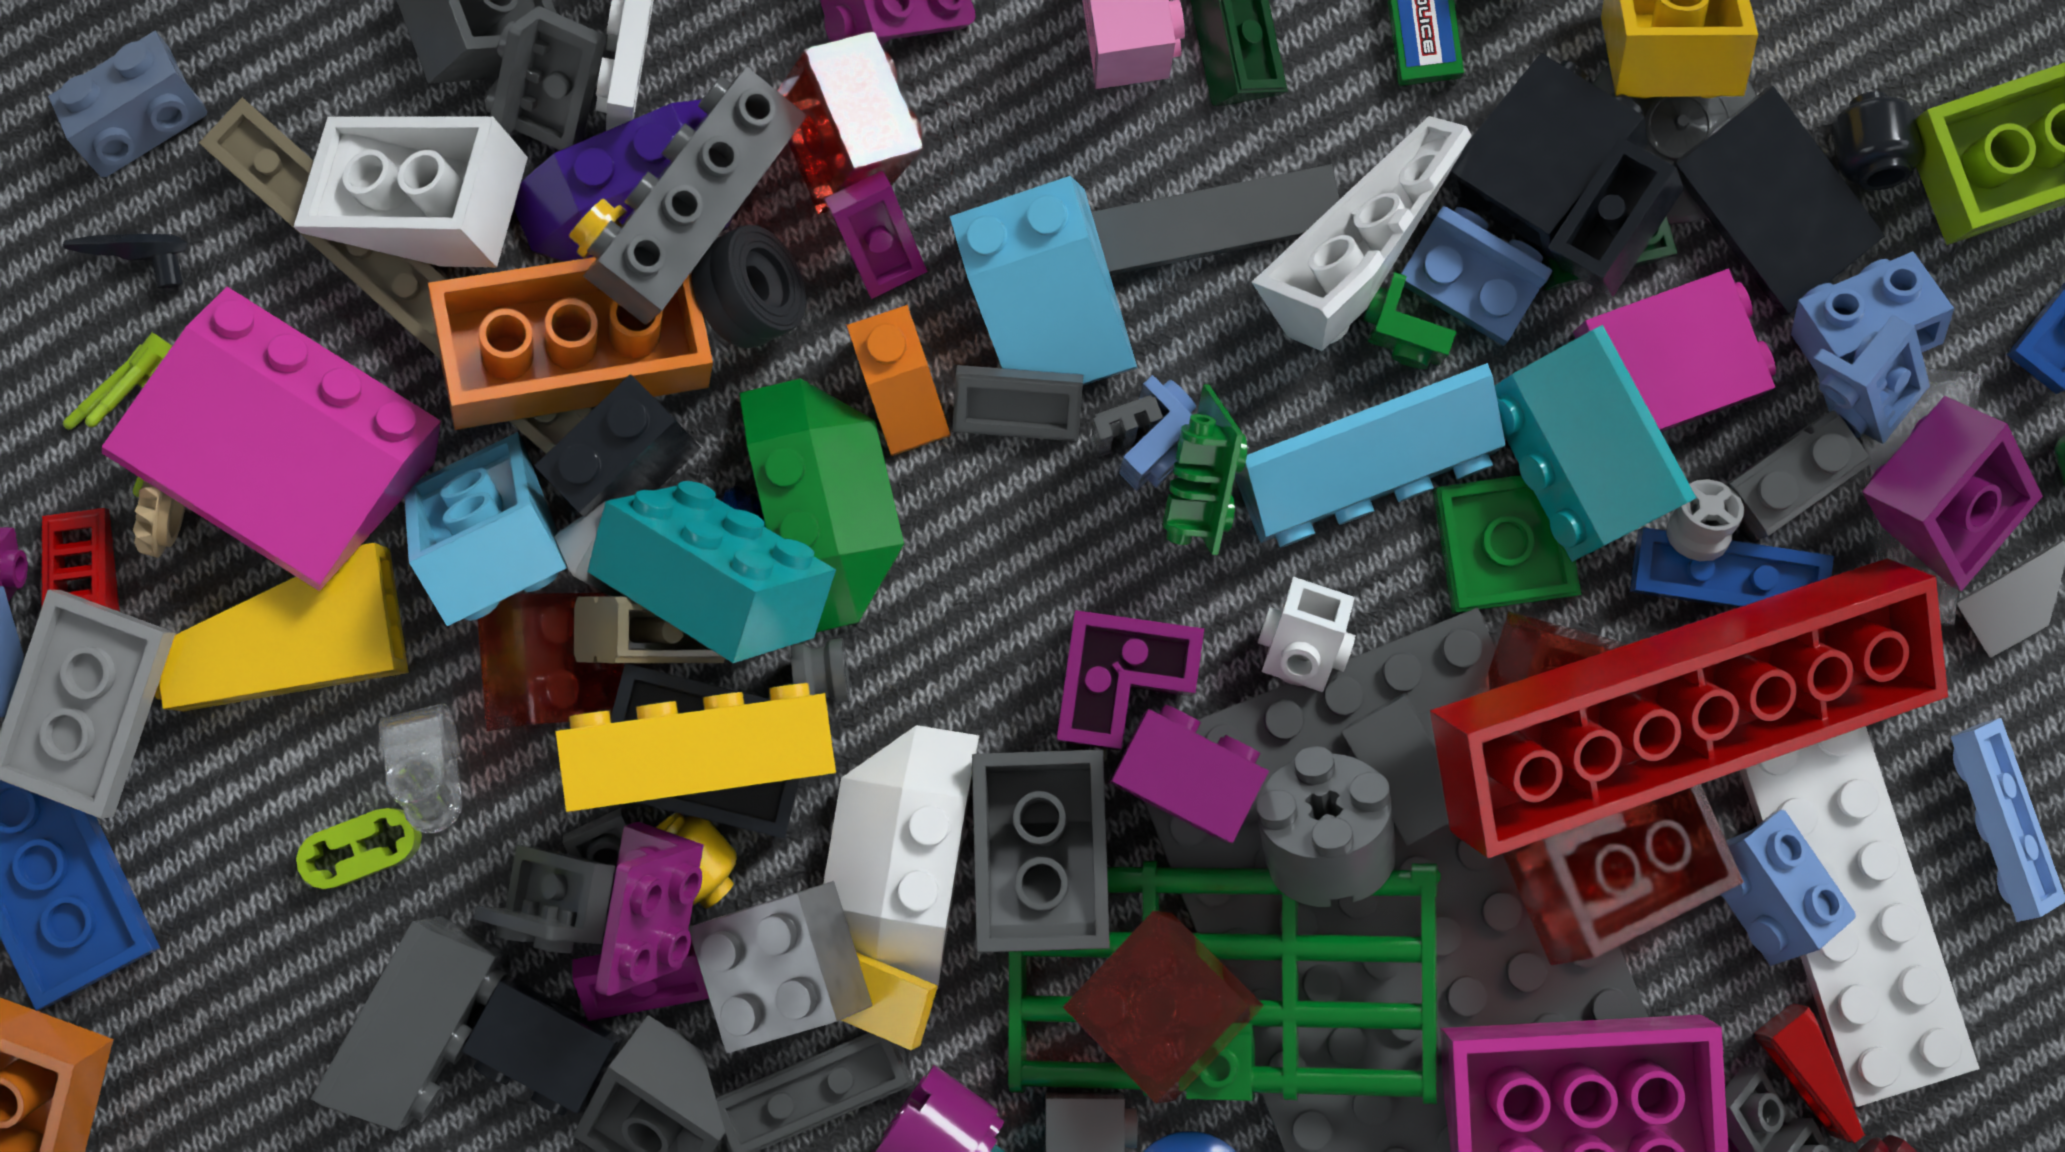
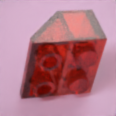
M604 593L516 594L499 601L498 606L493 611L477 619L486 731L569 726V716L609 711L611 719L625 663L576 662L574 655V608L577 597L610 596Z

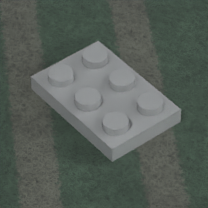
M48 590L0 731V780L100 819L114 817L175 632L62 590Z

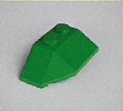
M801 378L740 392L746 443L766 528L784 539L796 540L806 544L814 551V557L836 569L816 633L859 623L905 545L875 420Z

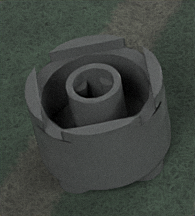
M1314 746L1302 749L1296 755L1294 761L1277 770L1265 783L1257 801L1263 853L1269 874L1275 886L1282 893L1297 902L1309 906L1332 907L1331 899L1353 896V902H1356L1375 893L1387 881L1395 865V832L1390 787L1384 776L1363 761L1345 755L1332 754L1324 747Z

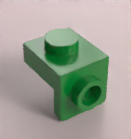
M1394 272L1386 288L1380 286L1365 310L1363 321L1373 324L1367 342L1393 350L1392 359L1401 364L1418 369H1427L1429 363L1439 366L1449 355L1456 331L1396 311L1407 276Z

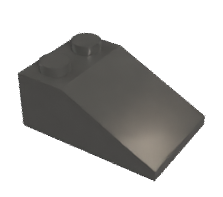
M1103 750L972 754L977 953L1110 949Z

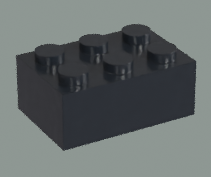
M625 663L610 720L611 723L638 720L636 707L676 701L678 714L704 710L703 697L737 693L739 691ZM743 693L744 704L771 701V699ZM800 778L639 801L637 803L785 839Z

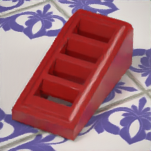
M99 508L42 516V606L48 590H62L120 612L109 509ZM92 528V540L63 544L62 532ZM92 553L91 565L65 567V557ZM92 578V589L68 592L67 581Z
M1790 1004L1754 1032L1756 1041L1831 1136L1852 1143H1856L1865 1136L1815 1015L1808 1006Z

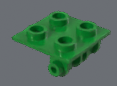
M1203 384L1197 414L1191 415L1189 424L1181 427L1176 453L1177 461L1173 466V473L1180 478L1170 481L1169 490L1173 494H1168L1162 526L1167 530L1166 539L1179 545H1188L1192 542L1193 536L1202 537L1211 554L1218 555L1223 532H1229L1234 521L1235 505L1231 492L1235 473L1242 472L1245 467L1247 440L1210 385Z

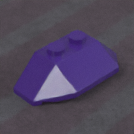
M702 99L670 103L558 151L521 181L514 210L531 250L536 254L548 258L551 257L561 262L583 259L577 253L580 246L569 237V234L579 221L603 198L614 208L621 205L628 211L621 221L623 224L634 210L624 202L634 187L648 171L658 178L670 163V160L661 154L670 140L684 123L695 130L707 114L698 107ZM734 215L732 216V218L729 220V222L726 224V226L723 228L722 231H725V230L728 229V227H729V225H730V223H731V221H732Z

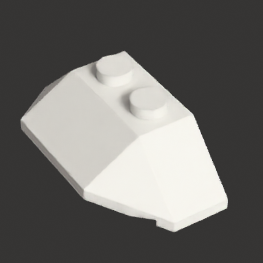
M916 725L841 777L823 884L831 881L835 882L856 952L939 986L973 778L972 754H977L979 735Z

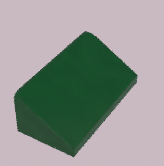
M1190 0L1209 95L1213 106L1237 104L1283 95L1288 92L1269 0Z

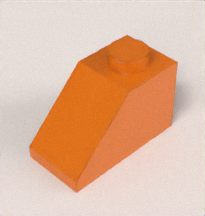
M908 305L848 324L847 328L891 456L950 437L951 434Z

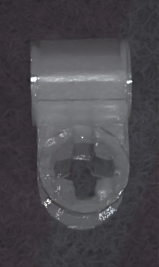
M446 703L380 718L379 735L385 759L386 786L390 796L399 805L403 806L406 820L415 830L423 833H437L447 829L457 820L462 811L463 802L457 759L459 757V740L449 707Z

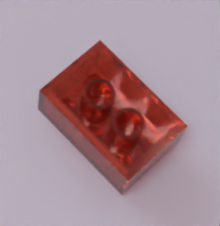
M1701 784L1502 853L1550 965L1596 958L1744 883Z

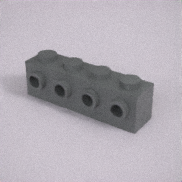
M747 66L731 83L724 77H719L698 104V107L707 113L699 125L693 130L684 123L661 154L670 160L667 167L658 178L648 171L624 202L634 209L625 222L619 227L610 220L587 249V252L594 256L596 260L583 277L645 325L664 309L807 117L804 112Z

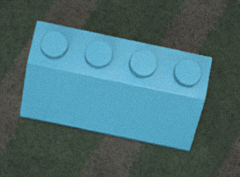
M1486 363L1248 454L1245 467L1242 472L1235 473V480L1260 543L1276 538L1279 547H1285L1314 535L1315 531L1312 523L1335 515L1338 524L1342 525L1374 512L1371 501L1394 492L1397 501L1402 502L1434 489L1430 478L1454 470L1456 478L1459 480L1492 467L1490 455L1495 454L1505 446V439L1493 375L1489 365Z

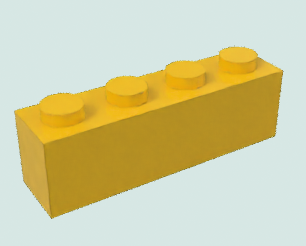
M809 683L769 688L771 701L744 704L743 692L703 697L704 710L678 714L676 701L636 707L638 720L611 723L609 711L569 716L571 729L555 731L566 812L836 773L825 693L810 695Z

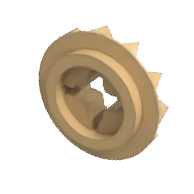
M144 481L142 489L139 490L138 505L135 509L134 543L139 553L159 558L166 547H171L174 544L182 524L185 506Z

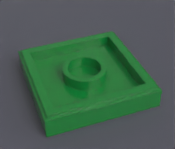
M1521 475L1441 486L1433 489L1452 614L1468 612L1477 607L1479 610L1581 595L1576 560L1572 562L1565 548L1554 538L1550 528V520L1536 494L1527 486Z

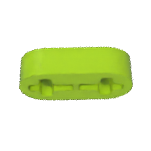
M383 808L316 832L306 838L299 847L296 858L298 872L303 880L312 887L330 889L351 884L398 866L413 858L418 851L422 839L420 825L416 818L406 810ZM387 820L390 826H402L405 837L396 841L398 852L395 854L392 853L389 847H377L367 850L365 840L383 833L382 821ZM326 843L330 850L344 849L351 846L354 856L339 861L335 865L337 875L334 877L329 870H317L315 866V860L323 856L322 844Z

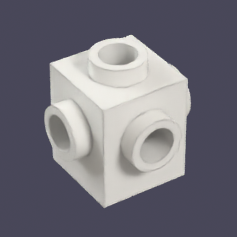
M1293 577L1282 610L1269 607L1258 639V644L1269 647L1262 672L1279 677L1292 685L1305 686L1323 692L1332 668L1344 672L1350 657L1356 635L1347 633L1346 629L1355 597Z

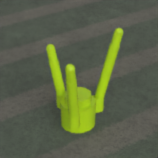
M151 332L142 345L139 344L129 359L65 418L63 426L71 430L83 419H85V424L88 427L93 428L97 426L136 385L142 388L145 386L172 345ZM137 477L132 490L136 497H139V490L142 489L144 480L140 477Z

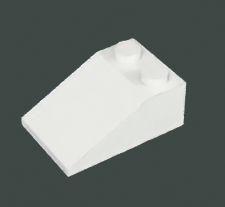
M327 117L293 227L302 234L437 266L497 268L528 157L494 117Z

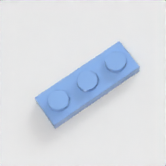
M1998 718L1979 723L1951 736L1954 745V765L1961 779L1968 784L1976 807L1975 823L1982 839L1989 843L1998 868L1997 885L2002 898L2011 905L2016 922L2039 918L2065 902V894L2002 719Z

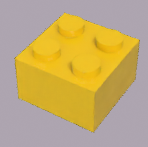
M1750 0L1603 1L1601 20L1615 96L1624 94L1628 97L1645 99L1651 97L1714 98L1717 96L1745 95L1758 38Z

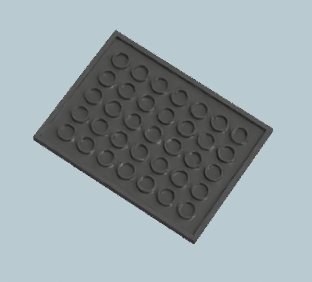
M1477 607L1348 659L1344 672L1332 668L1323 692L1288 683L1198 719L1201 724L1196 732L1197 734L1216 744L1220 737L1224 738L1227 735L1252 747L1261 753L1255 764L1269 770V773L1233 843L1222 842L1143 801L1169 867L1268 868L1263 853L1257 801L1268 779L1281 767L1294 761L1296 755L1302 749L1320 746L1328 749L1332 754L1356 758L1342 730L1352 722L1403 693H1406L1435 743L1430 710L1510 684L1479 608ZM1449 823L1408 846L1394 824L1395 865L1393 870H1411L1412 863H1437V868L1441 873V880L1438 883V896L1436 897L1438 1103L1423 1104V1097L1299 1094L1298 1101L1284 1100L1281 1093H1261L1284 1152H1451L1443 1089L1440 1028L1648 1017L1571 830L1491 858H1486L1450 832ZM1181 894L1196 933L1282 934V895ZM1353 896L1331 899L1332 907H1315L1298 902V935L1422 936L1421 896H1369L1353 902ZM1207 960L1222 999L1283 1000L1282 961ZM1298 961V1001L1422 1003V963ZM1254 1026L1255 1066L1283 1067V1027ZM1299 1027V1067L1423 1070L1422 1030Z

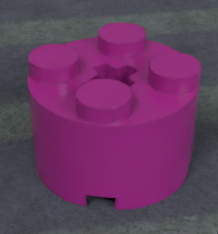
M933 1064L927 1075H924L883 1132L882 1143L876 1151L872 1149L871 1152H991L997 1142L995 1136L1004 1124V1120L997 1116L998 1109Z

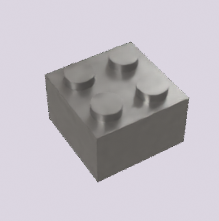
M834 881L691 926L688 929L726 1054L831 1024L873 1006Z

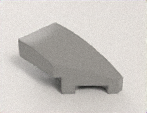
M2063 539L2014 565V569L1956 600L1957 606L1990 658L2049 626L2065 567V541Z

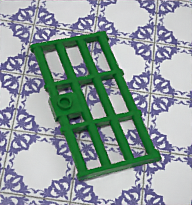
M1144 861L1143 867H1107L1108 893H1143V932H1109L1110 949L1009 952L1008 1085L1010 1093H1024L1026 1087L1135 1089L1143 1090L1144 1096L1158 1097L1159 1090L1186 1091V1099L1252 1101L1255 1098V1093H1281L1284 1100L1298 1101L1299 1094L1423 1097V1104H1437L1436 897L1438 896V883L1441 880V873L1437 868V863H1412L1411 870H1393L1381 888L1370 895L1421 896L1422 936L1298 935V902L1286 896L1275 886L1268 868L1159 867L1158 861ZM1159 893L1282 895V934L1159 933ZM1027 956L1143 958V998L1027 995ZM1159 959L1282 961L1283 1000L1159 998ZM1298 961L1422 963V1003L1298 1001ZM1027 1021L1143 1024V1063L1027 1060ZM1159 1024L1187 1025L1186 1064H1159ZM1254 1026L1283 1027V1067L1255 1066ZM1299 1027L1422 1030L1423 1070L1299 1067Z

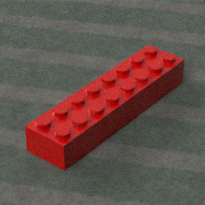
M1886 558L1430 710L1450 832L1486 858H1491L1948 698L1936 576Z

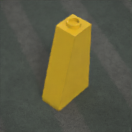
M376 543L361 545L320 591L301 579L294 577L176 634L155 693V697L162 701V708L175 711H189L409 673L390 549Z

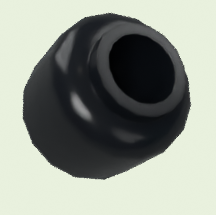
M1881 91L1866 92L1853 98L1849 103V107L1841 111L1835 118L1832 125V138L1839 170L1847 180L1860 184L1863 189L1884 190L1902 184L1911 176L1912 170L1922 160L1923 143L1915 120L1916 113L1908 101L1887 96L1886 93Z

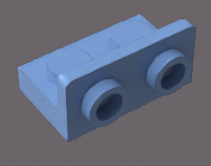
M1442 206L1401 273L1407 276L1404 287L1504 346L1511 338L1539 289L1548 280L1552 270L1541 263L1543 256L1528 244L1515 239L1507 243L1488 232V223L1474 212L1462 207H1456L1453 211L1448 207Z
M1895 315L1889 318L1879 332L1873 331L1863 339L1856 350L1853 364L1822 348L1812 359L1820 382L1819 389L1824 394L1829 412L1834 410L1840 415L1856 438L1865 434L1881 444L1885 443L1930 387L1916 328Z

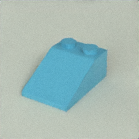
M1071 176L950 216L967 278L1003 369L1082 374L1083 385H1087L1137 368L1085 189Z
M518 432L421 478L404 496L409 564L447 626L462 619L472 621L484 617L498 606L499 601L521 590L526 592L539 590L550 584L560 571L567 568L554 538L558 533L524 442Z

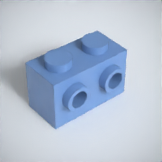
M1912 251L1891 261L1888 259L1877 260L1865 267L1856 276L1834 285L1824 283L1808 291L1798 300L1791 336L1814 370L1815 367L1812 359L1821 348L1853 364L1856 350L1863 339L1873 331L1879 332L1889 318L1895 315L1915 326L1921 352H1924L1944 343L1954 307Z

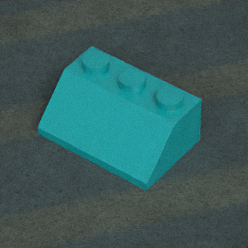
M1603 325L1518 370L1495 385L1504 437L1519 463L1520 473L1524 482L1534 491L1550 520V528L1554 538L1565 548L1572 562L1696 499L1691 486Z

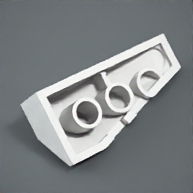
M1428 116L1252 281V284L1287 337L1323 351L1329 344L1338 341L1347 333L1350 324L1368 308L1472 135L1467 126Z

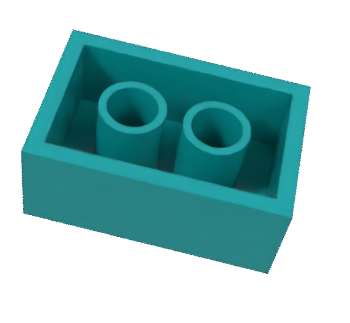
M682 481L677 486L659 490H640L635 495L605 502L587 570L588 573L732 663L815 637L836 569L814 557V551L806 544L782 538L764 527L765 523L759 516L747 511L735 510L715 498L716 493L713 489L698 482Z

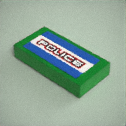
M1387 0L1399 86L1461 79L1464 69L1454 0Z

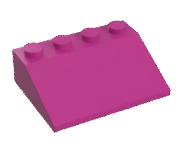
M226 287L185 327L102 445V454L320 591L434 464L441 421L234 290Z
M1703 1015L1440 1028L1443 1089L1451 1152H1728L1722 1027Z

